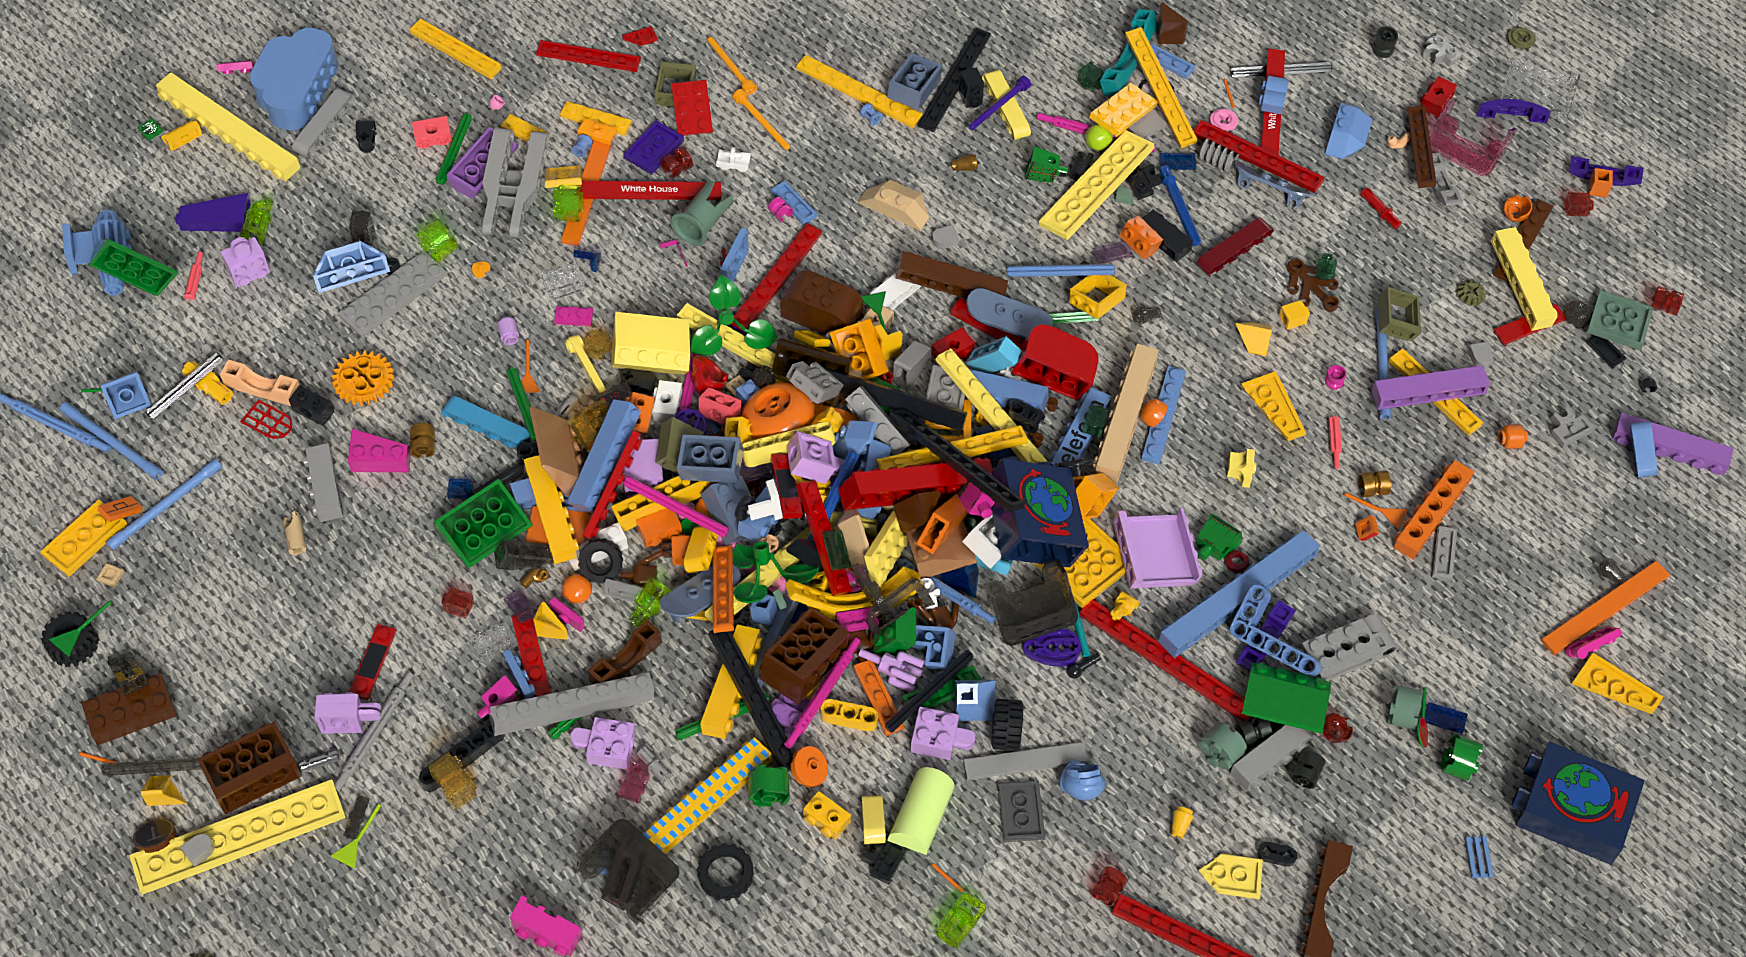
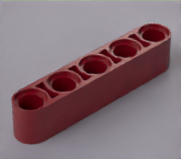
M1259 217L1203 254L1198 259L1197 266L1211 277L1212 273H1217L1224 268V265L1235 261L1237 256L1245 254L1251 250L1252 246H1257L1263 242L1265 237H1270L1274 229Z

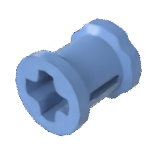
M871 103L864 105L860 111V115L866 117L872 126L879 123L883 118V114L877 112Z
M580 134L576 145H573L571 148L572 153L584 158L587 149L592 146L593 140L587 135Z

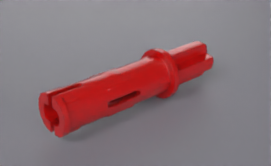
M1369 187L1361 191L1360 196L1377 211L1382 220L1385 219L1394 229H1398L1401 226L1402 222L1393 214V210L1388 208Z

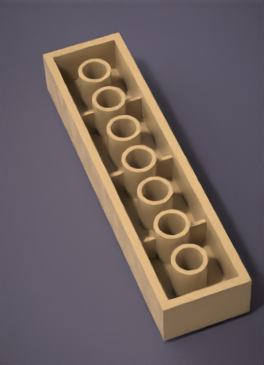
M1137 344L1136 349L1131 350L1129 363L1126 365L1124 378L1121 380L1119 393L1116 395L1114 408L1111 410L1109 423L1106 425L1104 438L1100 442L1099 453L1095 457V464H1093L1092 474L1104 473L1116 485L1135 432L1141 407L1144 404L1153 377L1159 349Z

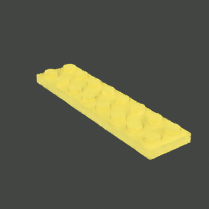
M1125 130L1038 221L1039 226L1068 240L1154 149V143Z

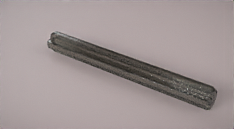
M198 758L105 763L102 764L101 771L104 776L202 770L197 760Z

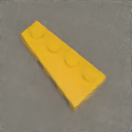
M1276 371L1241 384L1245 392L1287 441L1306 435V431Z
M1592 653L1572 685L1649 714H1653L1663 699L1662 695L1595 653Z

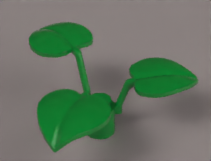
M719 275L709 293L711 305L718 309L717 317L719 320L717 321V328L714 330L711 325L700 327L692 338L690 349L693 354L708 356L717 353L721 349L723 342L721 336L717 334L720 331L721 324L730 325L732 322L747 332L744 341L753 349H764L771 346L777 340V335L773 326L767 320H754L750 323L749 329H747L734 318L729 307H735L739 304L741 298L740 291L730 279Z
M757 542L753 547H746L737 543L733 552V563L736 567L743 569L756 565L755 584L751 582L739 584L734 590V597L737 601L743 603H755L767 595V586L759 585L760 566L767 565L770 559H772L780 574L785 577L786 582L791 579L805 584L817 574L819 567L791 565L783 571L775 559L774 553H770L767 542Z

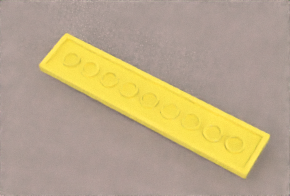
M331 779L176 837L174 840L171 839L169 841L170 844L160 851L145 853L142 850L129 856L139 890L143 895L346 817L334 782ZM198 834H207L214 844V851L207 859L194 867L180 846Z

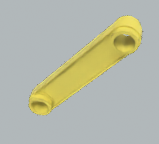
M574 335L565 340L569 353L576 354L598 393L596 399L612 393L611 390H606L586 355L580 335Z

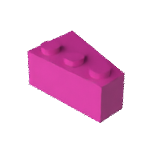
M352 429L348 456L351 472H409L411 455L408 445Z
M522 895L510 916L515 935L523 940L530 938L541 948L548 946L559 956L564 957L566 954L571 957L583 935L581 927L559 915L555 917L544 912L545 908L541 905L536 908L526 902L528 898Z

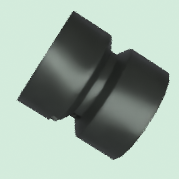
M1388 26L1380 27L1376 31L1372 45V51L1376 56L1381 58L1392 56L1398 40L1397 31Z
M1253 717L1251 722L1244 720L1235 724V730L1242 738H1245L1244 741L1247 747L1256 745L1257 741L1262 743L1272 736V729L1268 720Z
M1303 750L1298 757L1297 765H1295L1290 775L1291 780L1300 786L1303 784L1302 787L1313 789L1317 784L1319 774L1324 768L1325 759L1316 752Z

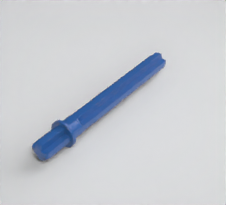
M1168 165L1161 166L1159 172L1163 178L1162 183L1166 185L1186 234L1193 240L1192 246H1198L1201 244V239L1176 184V177L1172 175Z
M852 451L848 453L843 466L840 465L841 470L824 503L829 520L840 499L838 489L854 472L853 470L859 459V455ZM812 532L807 540L814 541Z

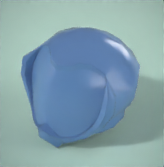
M1077 760L1068 761V765L1064 768L1059 782L1062 791L1082 801L1098 797L1106 788L1105 778L1100 773L1099 765H1086Z

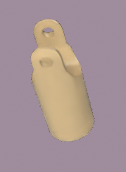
M294 510L292 511L293 519L291 523L288 517L283 519L288 552L291 555L306 552L300 514Z

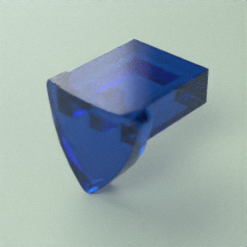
M584 249L574 250L573 257L589 259L591 271L597 273L601 252Z
M473 478L449 479L448 498L468 499L472 497V491L474 490Z

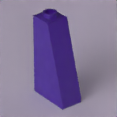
M248 193L180 206L179 214H176L175 218L176 224L179 225L181 231L246 232L251 201Z

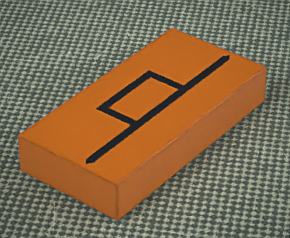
M132 496L98 506V512L108 522L141 513L143 509Z

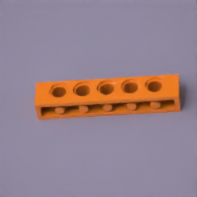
M1456 460L1453 461L1451 466L1447 464L1442 472L1443 477L1435 480L1432 492L1427 491L1423 498L1424 503L1417 505L1413 511V518L1409 517L1403 525L1405 528L1403 532L1399 530L1393 540L1396 543L1393 548L1414 560L1469 484L1475 471Z

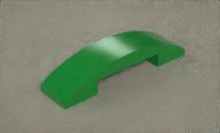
M971 665L962 669L921 707L935 709L954 700L955 680H982L975 667ZM921 689L902 696L905 704L917 695Z

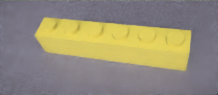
M1516 227L1496 231L1491 239V243L1531 331L1552 327L1557 319V311L1550 302V296L1543 287V281L1536 272V266L1529 257V251L1522 242L1521 234L1518 233Z

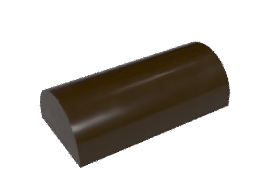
M780 338L776 347L772 373L786 377L792 364L803 361L808 366L811 363L817 362L823 368L827 367L850 375L853 358Z

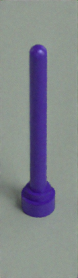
M1021 76L1016 81L1014 88L969 124V129L974 130L1018 92L1028 90L1031 87V81L1026 76Z

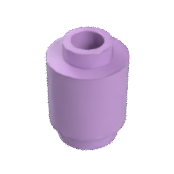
M510 317L501 318L497 323L501 341L505 345L516 344L519 333L515 319Z

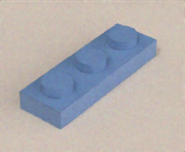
M510 649L503 652L505 662L523 698H533L536 695L532 683L528 685L527 681H529L526 671L519 668L522 665L518 656H513Z

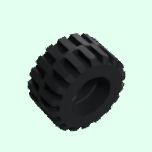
M69 611L65 615H62V613L58 614L57 618L52 617L50 619L51 623H46L44 626L46 630H42L43 638H41L43 646L51 659L60 666L64 663L65 667H70L71 663H73L74 667L79 666L78 662L80 661L84 664L87 662L86 657L91 659L93 656L92 651L96 652V644L99 643L98 635L91 622L81 630L70 657L49 641L50 638L79 628L88 620L86 616L80 615L78 612L71 614Z
M996 699L991 738L993 749L1019 750L1023 726L1024 705L1022 700Z

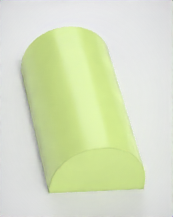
M930 767L920 768L916 772L887 841L927 855L955 787L953 780L946 773Z

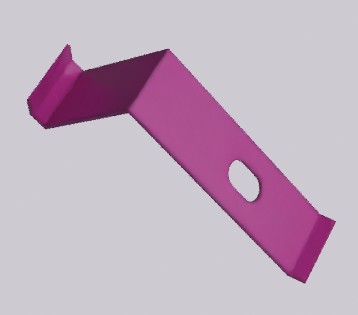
M677 239L665 243H662V241H660V248L677 244L684 264L686 267H688L687 262H685Z

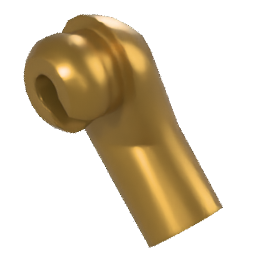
M532 569L519 583L527 589L533 582L546 581L549 573L545 569Z

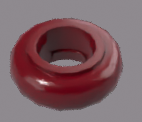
M1234 550L1225 557V564L1230 571L1240 573L1249 566V559L1244 552ZM1235 557L1240 558L1243 563L1239 565L1234 564L1232 559Z

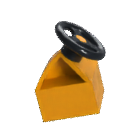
M1094 459L1060 462L1057 464V467L1071 469L1082 519L1087 520L1098 517L1116 494L1119 487L1104 473L1085 475L1084 466L1095 464Z

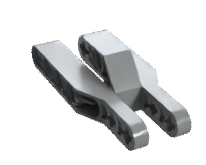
M494 128L482 182L487 198L482 226L483 235L494 234L499 206L514 207L509 230L510 237H521L525 213L538 198L549 144L548 133L532 131L530 140L527 141V154L524 155V169H508L507 171L514 131L511 129Z

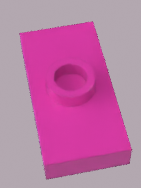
M554 597L549 601L551 611L558 615V619L566 625L568 623L579 632L585 628L584 620L581 616Z
M875 607L836 613L837 624L850 632L879 627Z

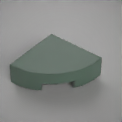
M1119 185L1115 202L1133 205V195L1127 188Z
M779 589L770 593L771 596H775L779 610L787 608Z

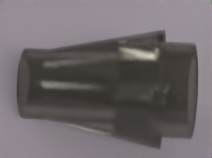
M1137 307L1132 311L1134 323H1139L1140 325L1161 317L1159 307Z
M1605 558L1597 568V571L1600 573L1599 575L1619 585L1627 578L1612 559L1608 560Z

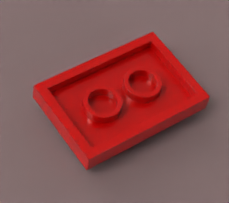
M699 80L671 84L677 133L682 136L713 133L707 81Z

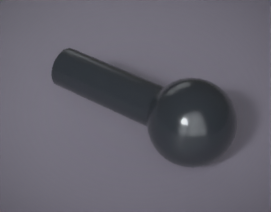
M1096 653L1080 664H1071L1067 667L1066 673L1070 678H1079L1082 675V671L1100 661L1101 657Z

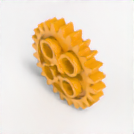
M364 350L363 354L360 355L356 351V356L353 357L349 354L350 359L342 358L343 364L337 363L338 369L333 370L335 375H332V384L336 394H339L340 399L345 398L346 403L352 401L354 406L357 402H360V406H363L364 402L370 405L371 400L377 403V398L384 399L383 393L389 394V388L393 387L392 381L395 380L391 363L387 362L386 357L381 358L380 353L375 356L374 352L371 351L367 355L366 350Z

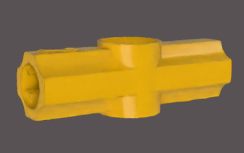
M188 361L182 370L183 375L187 377L200 365L195 361ZM212 371L195 384L198 390H203L205 395H210L221 405L229 402L233 396V392L222 384Z

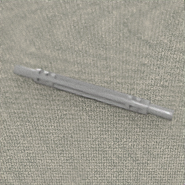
M407 672L399 686L394 688L381 708L380 720L372 722L341 770V775L334 784L337 793L340 792L347 779L352 777L404 697V691L414 677L412 673Z

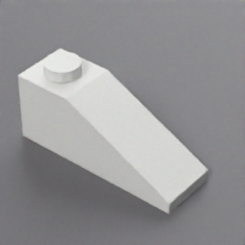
M619 523L600 530L596 537L600 539L606 538L609 541L612 540L614 544L619 546L620 551L628 548L627 537ZM588 540L579 546V550L576 551L577 558L569 560L574 571L580 570L578 557L583 547L589 543ZM602 551L595 552L592 555L591 563L593 564L609 556Z

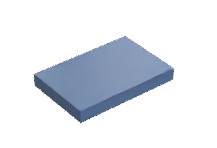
M741 227L720 268V275L730 279L732 282L749 251L747 229Z

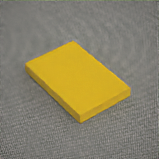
M580 165L545 169V188L582 185Z

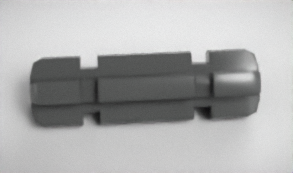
M331 750L326 755L323 753L309 758V761H300L298 763L300 772L306 773L311 768L314 770L328 765V762L339 761V755L337 750Z

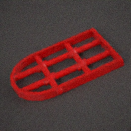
M260 400L254 404L240 421V423L272 439L285 437L292 429V421L287 414ZM261 403L269 409L265 413L257 409L256 406ZM255 410L261 413L262 417L258 420L249 414ZM274 410L282 414V416L278 420L271 416L269 412ZM248 417L255 421L256 425L253 427L245 423L244 420ZM268 417L276 423L271 427L263 423V419ZM287 417L290 425L284 423L282 419ZM279 423L289 428L285 434L276 430V426ZM261 424L267 427L269 432L266 434L257 429V427ZM274 431L280 434V436H271L270 434Z

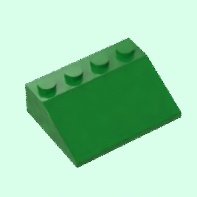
M101 239L88 264L97 270L155 296H159L178 274L177 270L110 239Z
M497 479L435 520L433 525L445 544L468 569L533 526L500 479Z
M1252 662L1246 684L1242 714L1322 734L1331 682L1323 678H1313L1303 673H1293L1283 668H1273L1263 663L1257 664Z

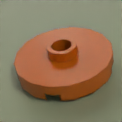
M812 746L798 749L792 757L794 758L793 762H791V771L795 780L808 788L822 784L828 774V764L823 753Z

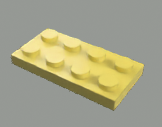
M892 511L864 556L873 589H880L908 543L907 535L903 534L900 530L895 511Z

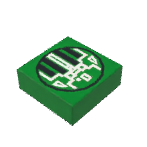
M153 118L137 127L139 132L148 141L163 132L162 128Z

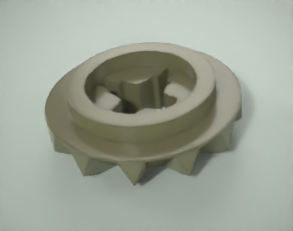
M1517 27L1509 32L1507 40L1510 41V45H1514L1515 49L1518 47L1522 51L1524 48L1529 50L1531 46L1533 47L1536 37L1529 29Z
M1469 279L1467 282L1463 281L1458 285L1457 296L1464 304L1476 306L1485 300L1486 290H1484V285L1478 284V281L1472 282Z

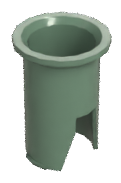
M707 181L682 213H676L671 218V227L675 234L681 240L693 246L705 244L709 230L733 204L732 195L719 202L715 207L706 200L710 196L715 181Z

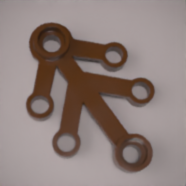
M1298 258L1289 261L1287 271L1291 274V281L1287 289L1288 292L1293 295L1298 293L1299 286L1297 282L1299 276L1303 280L1300 300L1308 301V303L1303 302L1305 306L1308 307L1310 305L1311 299L1309 295L1311 289L1324 303L1323 307L1329 312L1336 311L1339 305L1338 298L1327 296L1319 287H1328L1330 290L1338 288L1339 282L1336 279H1322L1326 276L1327 269L1325 267L1306 266ZM1307 273L1316 274L1319 278L1309 277Z

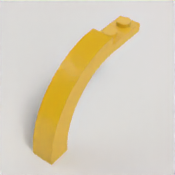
M904 566L892 578L884 582L880 589L872 588L855 594L832 596V594L816 590L791 579L785 584L791 600L806 604L808 607H813L833 620H836V613L869 607H875L877 614L886 612L908 600L924 586L919 573Z

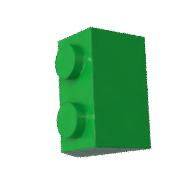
M910 608L874 634V653L879 655L889 653L897 657L898 652H905L916 645V608Z

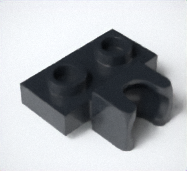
M1154 164L1146 166L1142 170L1138 165L1125 179L1137 200L1153 195L1154 190L1152 187L1162 183L1161 175H1155Z
M889 841L885 846L882 843L870 844L869 848L875 852L872 854L863 852L861 860L873 866L870 876L889 885L908 848Z

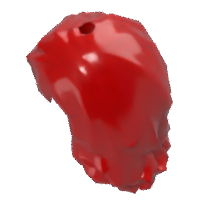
M695 355L692 360L693 370L691 372L694 390L699 396L708 388L722 392L729 374L723 372L713 360L708 359L706 356Z

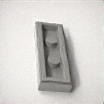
M1439 525L1437 527L1433 578L1452 581L1457 529Z

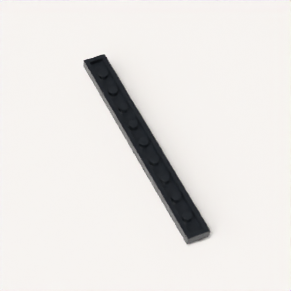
M906 408L890 411L889 418L896 425L904 429L909 435L918 440L920 444L927 447L933 454L941 458L943 462L965 477L967 481L974 484L980 491L1002 506L1005 511L1014 512L1024 509L1026 502Z

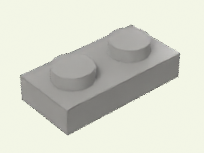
M606 579L604 595L642 604L644 588L635 584L622 583L619 580Z

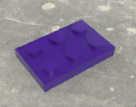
M655 121L623 154L624 159L652 175L684 142V136Z

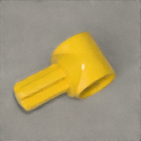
M1122 591L1114 603L1115 608L1110 612V615L1113 616L1112 619L1120 620L1123 616H1132V611L1138 608L1140 601Z

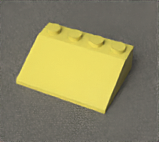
M615 312L611 368H631L640 371L682 375L689 372L690 335L688 319Z

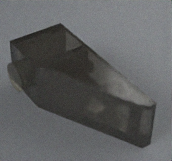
M502 540L494 551L496 569L518 570L554 564L548 544Z

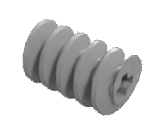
M1207 138L1199 151L1200 160L1206 158V163L1212 162V166L1216 167L1218 165V169L1222 170L1224 168V171L1228 173L1235 166L1234 162L1237 161L1239 154L1233 157V150L1227 154V147L1221 151V144L1215 148V141L1209 145V138Z

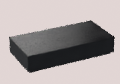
M1595 336L1587 341V344L1612 369L1627 358L1607 339Z

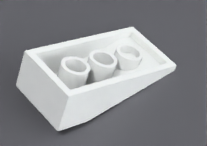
M991 515L981 521L962 541L990 569L1001 560L993 516Z

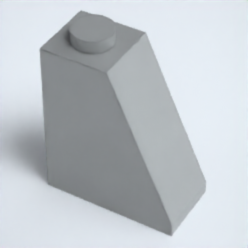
M914 341L895 360L893 382L910 390L931 358V348L924 343Z

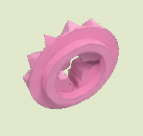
M1218 109L1211 114L1210 124L1227 132L1229 130L1233 131L1237 127L1238 117L1231 110ZM1221 119H1222V120H1227V123H1225V122L1220 123V122H1221Z

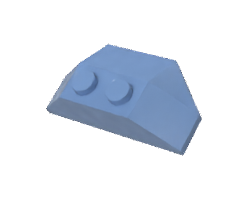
M1341 102L1325 155L1344 159L1363 149L1373 119L1359 106Z
M357 241L324 251L313 277L318 293L390 272L384 253L362 241Z
M849 421L845 426L843 425L840 431L834 434L836 438V443L833 446L834 456L845 461L850 451L859 455L864 447L873 440L878 423Z

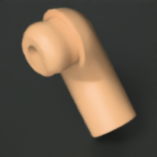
M1405 133L1400 139H1397L1396 136H1390L1387 139V145L1390 148H1404L1411 140V135Z

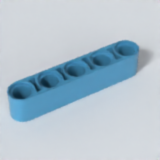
M451 396L441 410V414L445 418L450 417L453 419L452 421L461 425L465 424L469 426V429L476 432L480 431L485 434L484 436L493 440L497 439L510 448H517L519 444L527 442L530 437L528 430L456 396Z

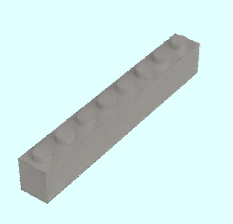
M648 672L490 707V722L494 736L652 701L655 689Z

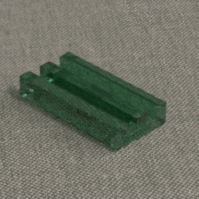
M842 530L822 533L832 571L850 569L852 566Z

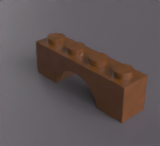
M648 620L643 622L632 632L627 644L617 654L610 658L602 657L588 669L589 681L592 684L621 679L662 643L661 632Z

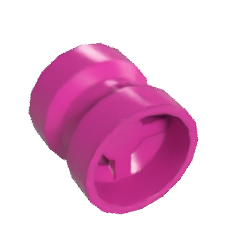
M776 197L768 206L769 211L776 214V218L781 222L784 221L781 218L784 214L788 218L793 214V208L786 205L782 197Z
M1339 365L1331 366L1325 379L1327 387L1333 390L1340 389L1346 377V370Z

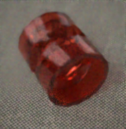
M683 147L673 151L672 155L668 154L660 159L663 171L665 173L672 172L669 176L670 179L679 176L681 171L685 172L694 166L690 154Z
M1658 286L1652 301L1654 303L1651 304V307L1658 311L1665 309L1666 313L1676 316L1680 310L1684 293L1675 290L1669 292L1668 288Z
M1106 866L1099 876L1100 881L1094 884L1090 894L1094 899L1101 900L1106 906L1112 907L1120 895L1119 892H1122L1128 879L1119 870Z

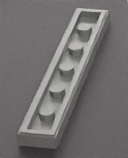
M1084 742L969 758L964 759L963 763L967 780L1063 767L1068 765V761L1071 760L1087 763L1088 759Z

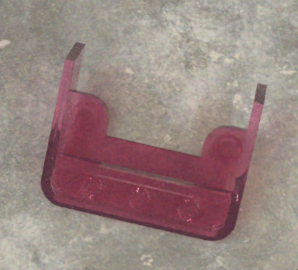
M1457 98L1449 99L1430 136L1432 151L1435 153L1440 152L1441 156L1480 176L1489 175L1505 154L1517 128L1510 129L1504 141L1494 140L1485 149L1456 134L1459 122L1450 113Z

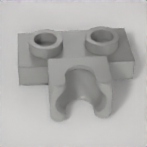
M1439 34L1426 41L1425 45L1427 47L1422 55L1423 59L1428 57L1434 58V62L1431 64L1433 67L1442 61L1450 66L1462 57V54Z
M1565 407L1562 416L1555 412L1550 419L1556 427L1551 434L1562 448L1593 433L1595 429L1584 415L1575 418L1576 415L1569 407Z

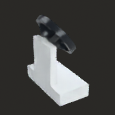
M773 479L766 481L769 500L756 503L755 497L752 495H746L740 500L735 510V518L737 520L744 521L749 516L751 520H755L769 515H774L775 520L783 518L779 495ZM751 498V501L749 503L744 504L746 500ZM742 508L741 512L743 513V516L739 518V512Z

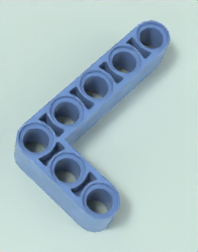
M1253 585L1245 596L1230 626L1231 634L1237 639L1310 676L1318 675L1322 669V664L1318 659L1256 627L1270 601L1271 593L1261 585ZM1259 590H1262L1263 596L1257 600L1256 594ZM1250 608H1253L1254 614L1251 617H1248L1247 611ZM1244 625L1245 631L1239 635L1238 629ZM1261 634L1262 640L1256 644L1255 638ZM1278 643L1279 650L1276 653H1273L1272 647L1274 644ZM1295 652L1297 655L1296 660L1290 662V654ZM1313 661L1314 668L1308 671L1307 664Z

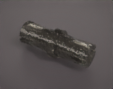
M357 796L354 808L348 816L349 821L344 832L345 837L349 839L357 838L360 826L365 821L364 815L370 802L368 798Z

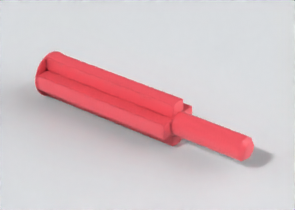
M201 251L197 254L195 265L192 264L184 294L185 299H195L202 272L201 261L203 252Z
M1333 416L1328 419L1330 452L1334 454V468L1339 469V453H1342L1340 418Z

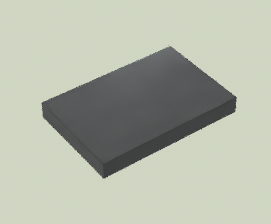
M1039 780L998 783L1004 842L1045 840Z

